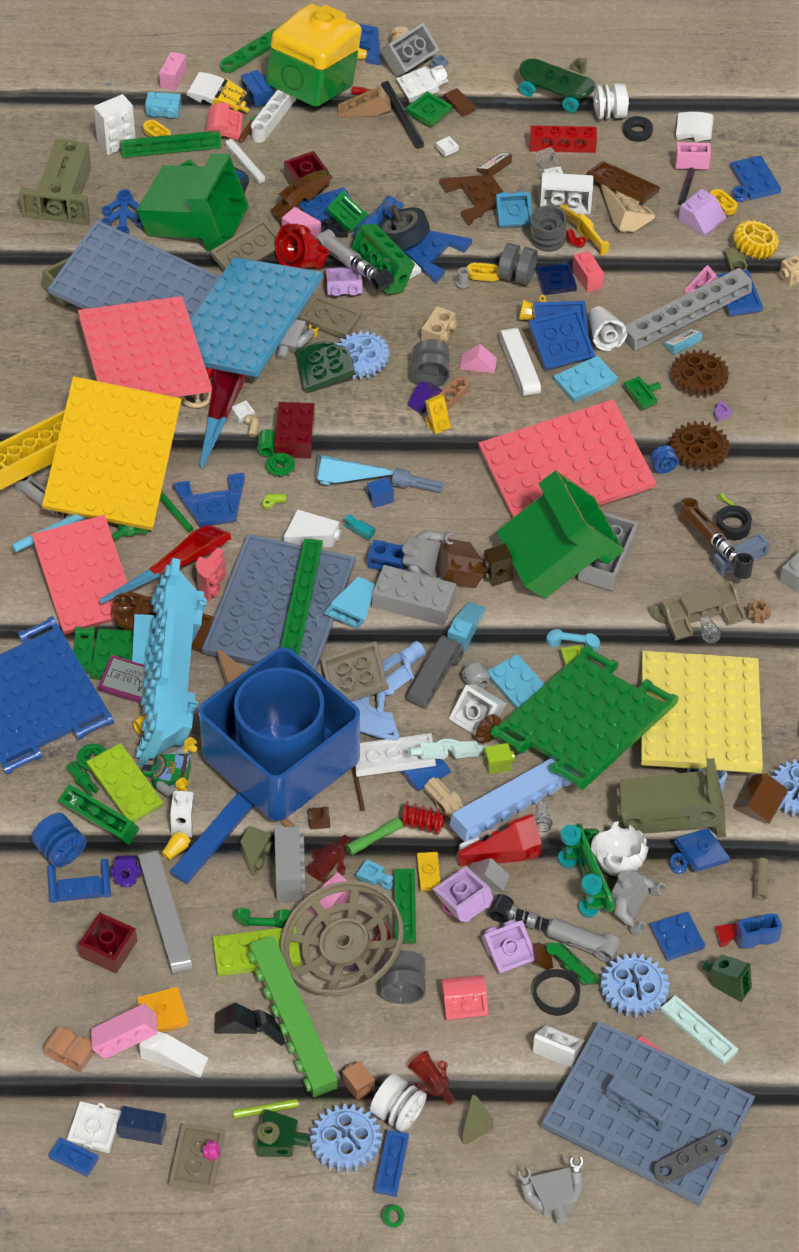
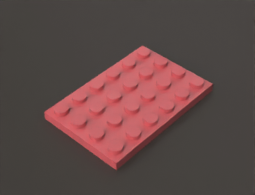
M105 515L33 533L32 539L63 635L75 632V626L89 628V626L113 622L112 606L114 598L102 604L100 598L125 585L127 580Z

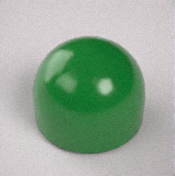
M388 1205L381 1212V1220L386 1226L396 1228L404 1221V1211L398 1205ZM392 1210L398 1215V1220L394 1223L389 1219V1214Z

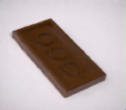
M605 161L600 162L587 171L586 174L592 175L594 181L642 203L656 195L660 190L658 185Z

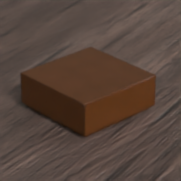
M540 942L533 944L535 963L546 970L553 968L552 955L547 952V947Z

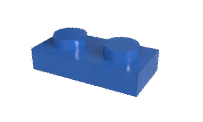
M61 1137L49 1154L51 1160L86 1177L89 1176L99 1160L98 1155Z

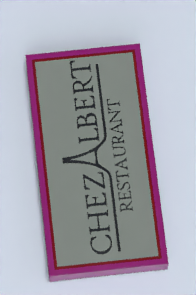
M111 655L99 684V690L141 703L142 694H145V689L142 688L143 679L147 675V672H144V665Z

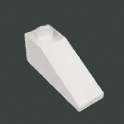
M157 1031V1035L142 1041L139 1045L141 1059L201 1078L209 1060L203 1054L168 1034Z

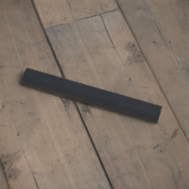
M689 168L678 202L680 206L686 202L695 173L694 168Z

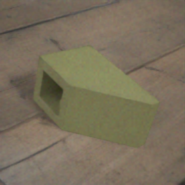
M249 826L240 841L241 853L250 874L255 876L258 869L261 870L263 868L264 858L267 854L271 853L274 843L272 842L271 833Z

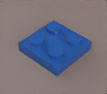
M688 911L650 923V929L666 961L705 949V943Z

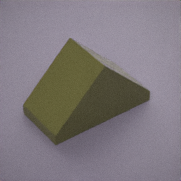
M472 1095L463 1132V1144H468L493 1129V1118L476 1095Z

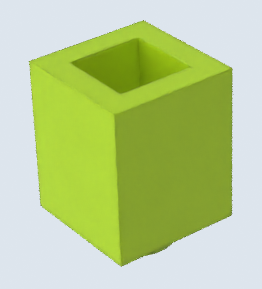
M508 743L485 747L484 759L488 773L493 774L512 770L515 754L513 750H510Z

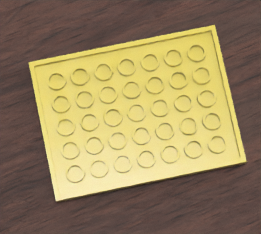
M642 651V682L648 679L653 682V685L667 693L677 695L679 700L667 714L641 737V765L703 769V767H707L706 759L715 758L717 770L762 773L759 659ZM647 692V694L656 698L657 700L663 703L666 702V700L660 698L652 692Z

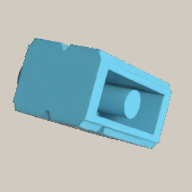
M148 92L145 103L146 116L179 118L182 105L181 94Z

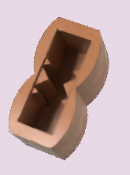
M57 1027L44 1045L45 1055L77 1072H82L95 1053L92 1050V1041L89 1038L75 1036L74 1032L66 1027Z

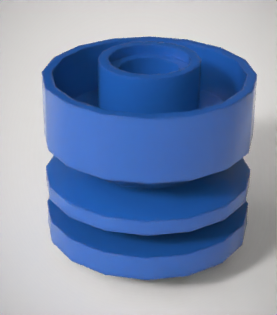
M54 813L43 819L37 825L31 837L32 843L40 852L44 853V856L54 867H63L73 862L82 853L87 843L86 837L74 827L73 823L63 813Z

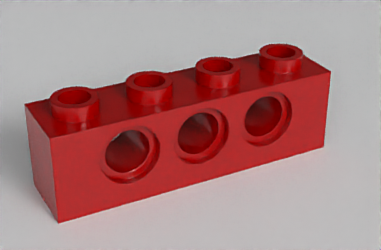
M530 125V152L596 153L597 127Z

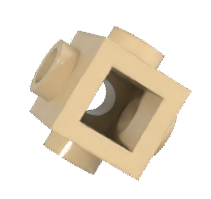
M797 255L786 258L781 263L779 276L788 286L799 283V258Z

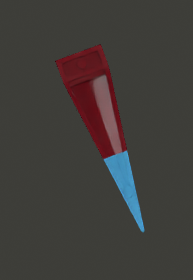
M218 369L213 370L208 422L200 460L201 468L204 467L248 375Z

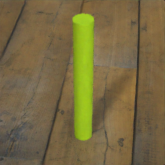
M297 1099L236 1109L233 1110V1116L236 1119L264 1114L265 1109L275 1112L297 1108L298 1101Z

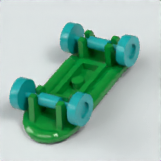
M577 823L576 825L564 826L561 830L560 838L566 846L559 852L558 863L563 868L571 869L578 864V859L580 861L579 866L584 876L581 888L586 895L583 896L579 903V913L585 918H593L599 913V909L606 913L612 912L615 907L612 893L603 878L602 871L599 869L582 824Z

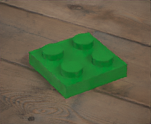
M428 91L406 107L407 114L430 127L452 111V105Z

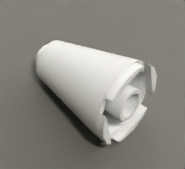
M602 306L594 307L589 313L594 344L597 348L604 351L620 347L627 337L624 323Z

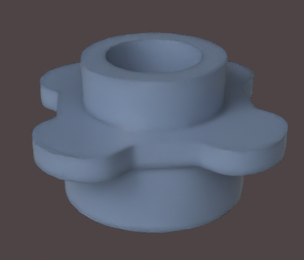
M436 55L433 57V62H430V67L438 65L445 67L449 64V61L443 55Z

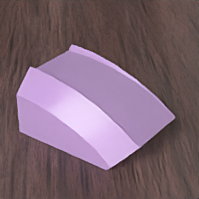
M466 866L433 888L435 894L452 914L464 922H469L478 913L489 908L493 900L490 887Z

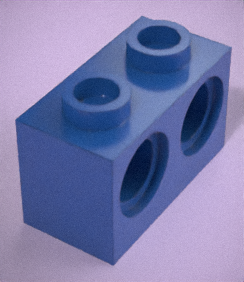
M374 539L367 556V568L382 571L383 566L386 565L406 570L407 567L403 564L405 554L402 550L403 545Z

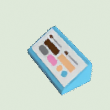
M689 329L663 342V345L675 355L701 342L702 332Z

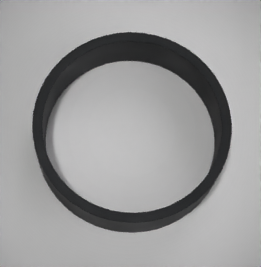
M562 969L547 970L539 975L535 981L534 1001L539 1009L549 1015H566L572 1012L579 1003L580 984L577 978L568 971ZM552 977L566 979L574 985L577 997L571 1004L565 1007H551L539 998L537 994L539 984Z

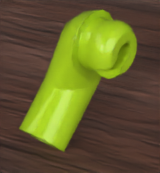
M268 494L261 501V506L264 509H270L276 503H286V494Z

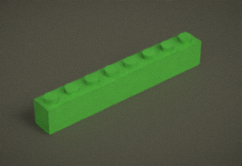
M274 935L250 943L249 960L251 964L255 963L257 979L259 982L263 981L265 997L267 1000H271L273 1004L271 1006L272 1013L275 1018L278 1017L280 1020L279 1028L282 1036H287L289 1041L287 1042L288 1050L297 1059L295 1061L296 1068L305 1077L303 1083L306 1091H311L314 1098L337 1089V1077Z

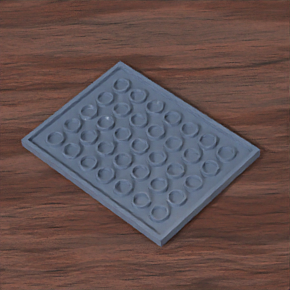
M247 534L203 645L202 654L217 657V650L221 649L234 661L255 665L275 649L281 648L302 545ZM325 550L321 552L300 657L316 671L335 618L324 614V610L346 589L356 562V557Z

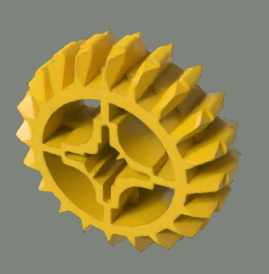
M747 219L736 227L733 234V243L746 256L749 255L752 259L755 257L758 260L761 258L765 260L776 252L779 245V236L776 235V231L771 230L772 227L766 226V223L763 224L760 220L756 222L754 219L752 221Z

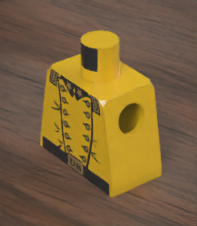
M226 78L211 104L212 106L216 103H229V109L234 111L241 110L247 114L252 107L251 104L244 101L247 92Z

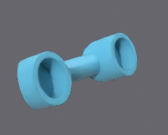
M554 629L547 634L546 638L547 644L551 647H557L561 644L562 640L585 643L584 646L592 647L593 651H597L600 648L599 638L592 633L579 635L564 633L560 629Z

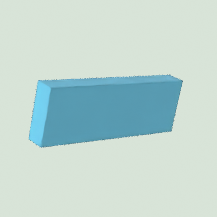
M135 614L133 662L145 665V661L148 660L146 647L150 643L154 629H152L154 615Z

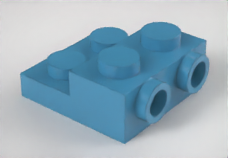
M518 191L516 193L501 192L496 194L495 203L499 228L530 226L532 214L530 192Z

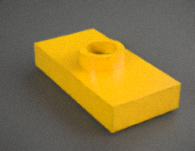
M417 853L420 892L433 891V888L441 883L438 853Z

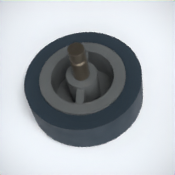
M397 205L390 207L394 217L389 218L387 216L378 225L401 250L420 242L430 230L429 222L422 209L409 207L398 210Z

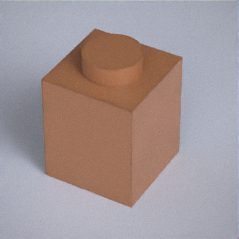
M361 1061L349 1064L342 1071V1082L356 1100L375 1090V1079Z

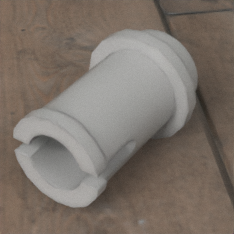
M465 267L459 268L456 281L457 287L461 290L467 289L470 285L468 279L469 270Z

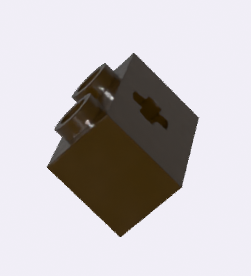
M506 543L484 550L482 561L485 567V580H489L492 587L513 580V558Z

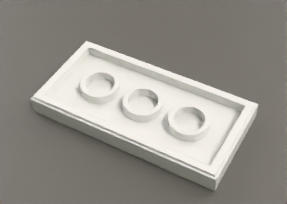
M432 733L400 737L397 741L386 739L360 743V760L355 765L357 777L436 766L435 759L433 758L422 759L420 755L409 756L407 752L408 747H419L420 743H433Z

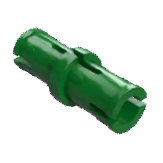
M76 761L71 762L73 767L69 763L66 766V770L73 776L75 783L81 786L89 796H93L91 791L96 795L99 788L91 781L90 775L84 772Z

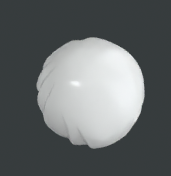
M613 822L610 830L597 833L591 843V850L595 855L598 866L612 876H618L623 871H637L642 866L648 852V847L646 846L647 839L643 838V833L639 830L636 831L631 825L626 829L620 828L618 826L619 822Z

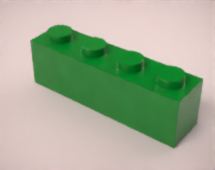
M71 784L67 786L58 800L69 810L130 845L140 829L130 819Z

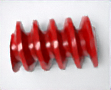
M406 801L402 822H404L405 827H408L411 823L413 829H416L419 825L421 831L427 826V831L430 833L435 828V833L439 835L444 826L446 811L443 815H441L439 808L435 813H433L432 807L425 811L424 805L418 810L417 803H414L412 808H410L409 801Z

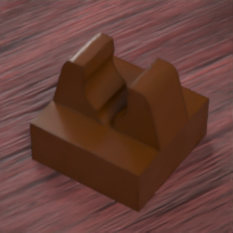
M329 807L308 808L310 830L330 828Z

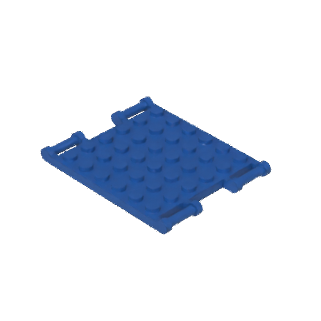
M53 616L48 617L47 621L26 631L21 630L17 632L23 644L0 654V764L6 775L13 773L12 770L35 759L43 758L39 747L72 731L80 740L84 738V735L106 724L111 725L115 723L111 713L100 698ZM47 628H52V630L42 635H39L31 640H28L29 637ZM96 719H99V720H97V721H95V722H93V723H91V724H89V725H87V726H84V725H86V724H88V723H90V722H92V721H94V720H96Z

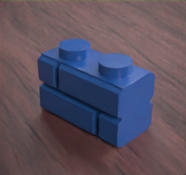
M258 70L241 75V87L247 92L253 104L257 107L263 105V103H268L273 96L272 94H274V89L266 84L265 75H261Z

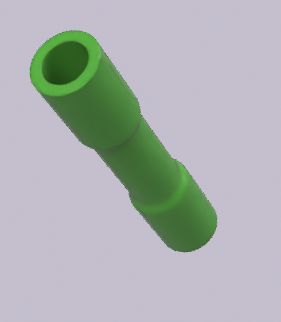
M396 817L371 833L348 843L346 849L352 856L373 842L403 828V824Z

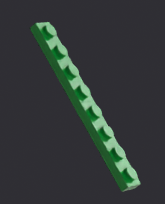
M304 538L281 648H289L298 656H300L323 540Z

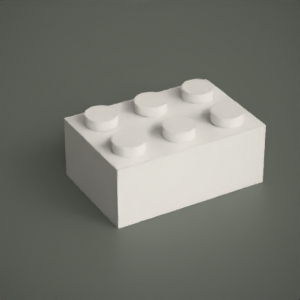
M123 94L94 106L97 144L106 155L121 150L120 140L136 139L133 105Z
M542 173L540 207L551 205L560 208L561 204H567L568 208L577 214H591L593 176Z

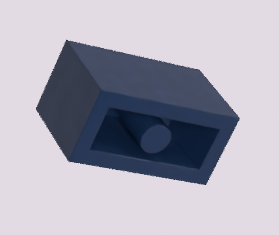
M123 1106L118 1122L119 1137L162 1145L167 1129L166 1114Z

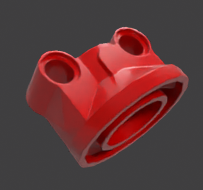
M285 224L278 231L275 240L277 260L283 266L301 269L311 267L321 269L324 267L330 251L326 247L319 245L317 238L310 234L311 230L308 227L300 224Z

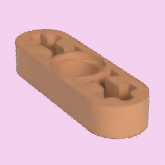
M455 378L439 393L445 398L447 411L468 392L469 381L466 378ZM448 394H452V395H454L455 397H454V398H446L445 396L448 395Z

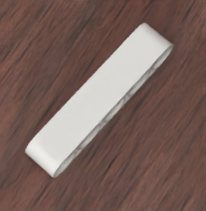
M277 89L251 124L252 140L257 143L264 142L296 98Z
M518 328L500 330V343L521 395L524 397L541 393L540 381Z

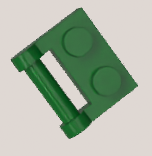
M344 190L325 210L349 233L368 215V212L360 208L347 196V192ZM350 208H352L359 215V217Z

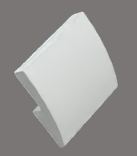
M199 72L186 95L200 103L204 99L212 104L224 78Z
M704 112L678 113L677 140L694 137L695 142L711 139L713 114Z

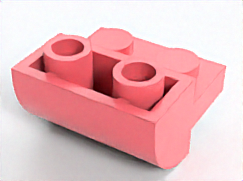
M216 103L208 110L205 132L220 130L221 137L223 135L238 140L241 133L243 113L229 109V103Z
M217 548L207 559L200 556L196 563L198 591L204 592V598L207 599V602L219 594V581L221 582L226 575L224 551L220 548Z
M484 975L441 979L446 1021L489 1015Z

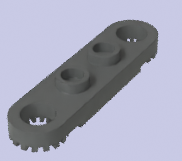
M716 1131L660 1160L654 1168L655 1179L658 1182H662V1184H668L717 1159V1157L730 1150L732 1144L730 1135L724 1131ZM722 1138L727 1145L719 1147L714 1141ZM667 1167L671 1174L663 1176L660 1174L659 1169Z

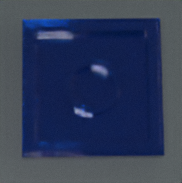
M570 263L536 267V274L543 295L577 291Z

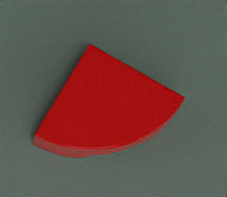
M736 923L716 926L715 931L720 948L727 946L734 939L737 930Z

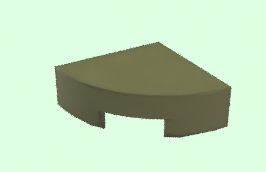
M575 59L569 69L584 74L587 68V59Z
M661 605L649 606V613L654 620L668 624Z

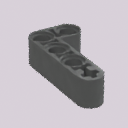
M444 635L440 637L411 687L407 700L423 708L428 707L452 664L457 666L461 661L464 653L461 643Z

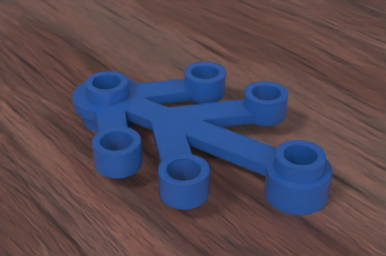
M120 190L115 201L102 207V214L105 216L101 220L102 223L112 226L111 222L120 217V225L116 229L129 235V228L127 226V217L135 222L137 228H144L137 212L140 204L133 200V194L129 190ZM121 205L120 209L112 213L113 209ZM128 205L136 209V214L128 209Z

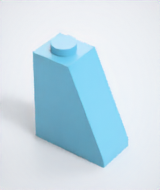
M358 576L324 610V614L358 629L366 620L375 584Z

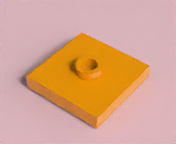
M178 986L137 997L138 1006L145 1003L157 1014V1031L164 1033L189 1026Z

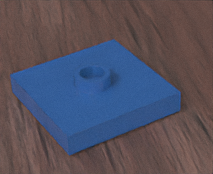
M709 828L676 837L674 841L695 872L728 863L730 859Z

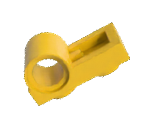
M439 394L426 400L428 416L425 417L429 429L434 434H438L451 428L444 396Z

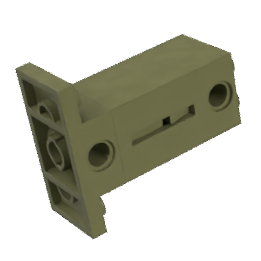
M62 139L55 140L38 189L21 187L19 191L23 217L89 225L88 196L82 195L91 170L89 143Z
M715 758L706 759L707 767H703V771L620 779V788H617V797L620 800V804L617 805L621 820V827L626 829L631 825L636 831L639 830L643 834L712 827L713 830H717L718 838L726 837L725 806Z

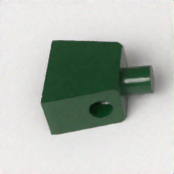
M720 955L716 962L708 959L704 962L702 970L711 974L712 986L739 1002H743L752 988L751 964L726 955Z
M265 1109L262 1123H275L279 1128V1137L271 1144H266L258 1138L256 1145L258 1157H292L295 1145L308 1147L309 1134L298 1132L297 1119ZM272 1130L265 1131V1133L270 1134L272 1132Z

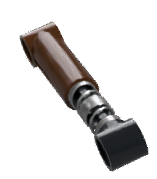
M683 498L680 501L679 520L688 523L711 547H716L720 554L730 562L735 577L739 579L750 578L754 562L753 556L735 550V546L730 541H726L724 532L698 507L699 502L696 499Z

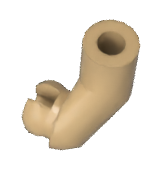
M246 415L245 423L247 425L250 424L248 436L257 437L259 421L256 415Z

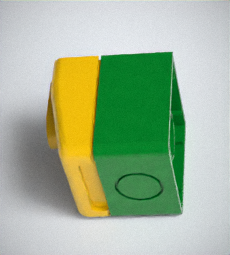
M311 3L301 8L272 34L266 84L313 106H320L353 86L362 31L360 25L346 19V13L328 5L320 7Z

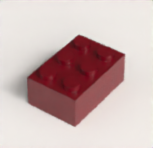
M278 403L274 442L275 454L286 453L293 458L311 459L315 403Z

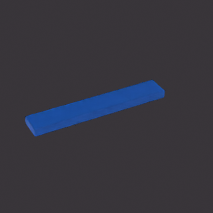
M238 792L172 868L170 875L187 885L255 805L242 793Z

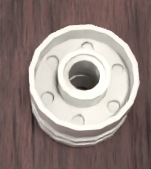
M625 83L612 84L611 91L607 84L603 85V90L601 85L595 86L593 104L598 120L603 119L604 116L606 119H609L611 111L614 118L627 117L629 99Z
M394 1073L383 1082L376 1092L370 1106V1112L382 1120L389 1118V1124L393 1127L396 1126V1129L403 1133L418 1118L425 1104L427 1094L421 1090L418 1091V1088L415 1086L407 1089L408 1082Z

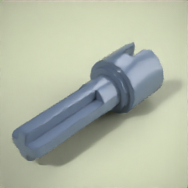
M395 467L391 485L405 489L409 485L441 493L444 483L411 475L409 470Z

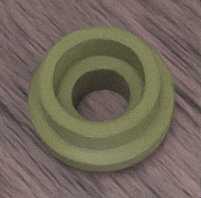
M273 1122L262 1123L257 1130L258 1138L266 1144L275 1142L279 1137L278 1126ZM266 1130H272L270 1134L265 1133Z

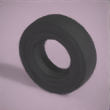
M633 116L625 121L623 133L631 141H646L653 133V124L645 117ZM639 126L644 128V130L634 131L632 127Z

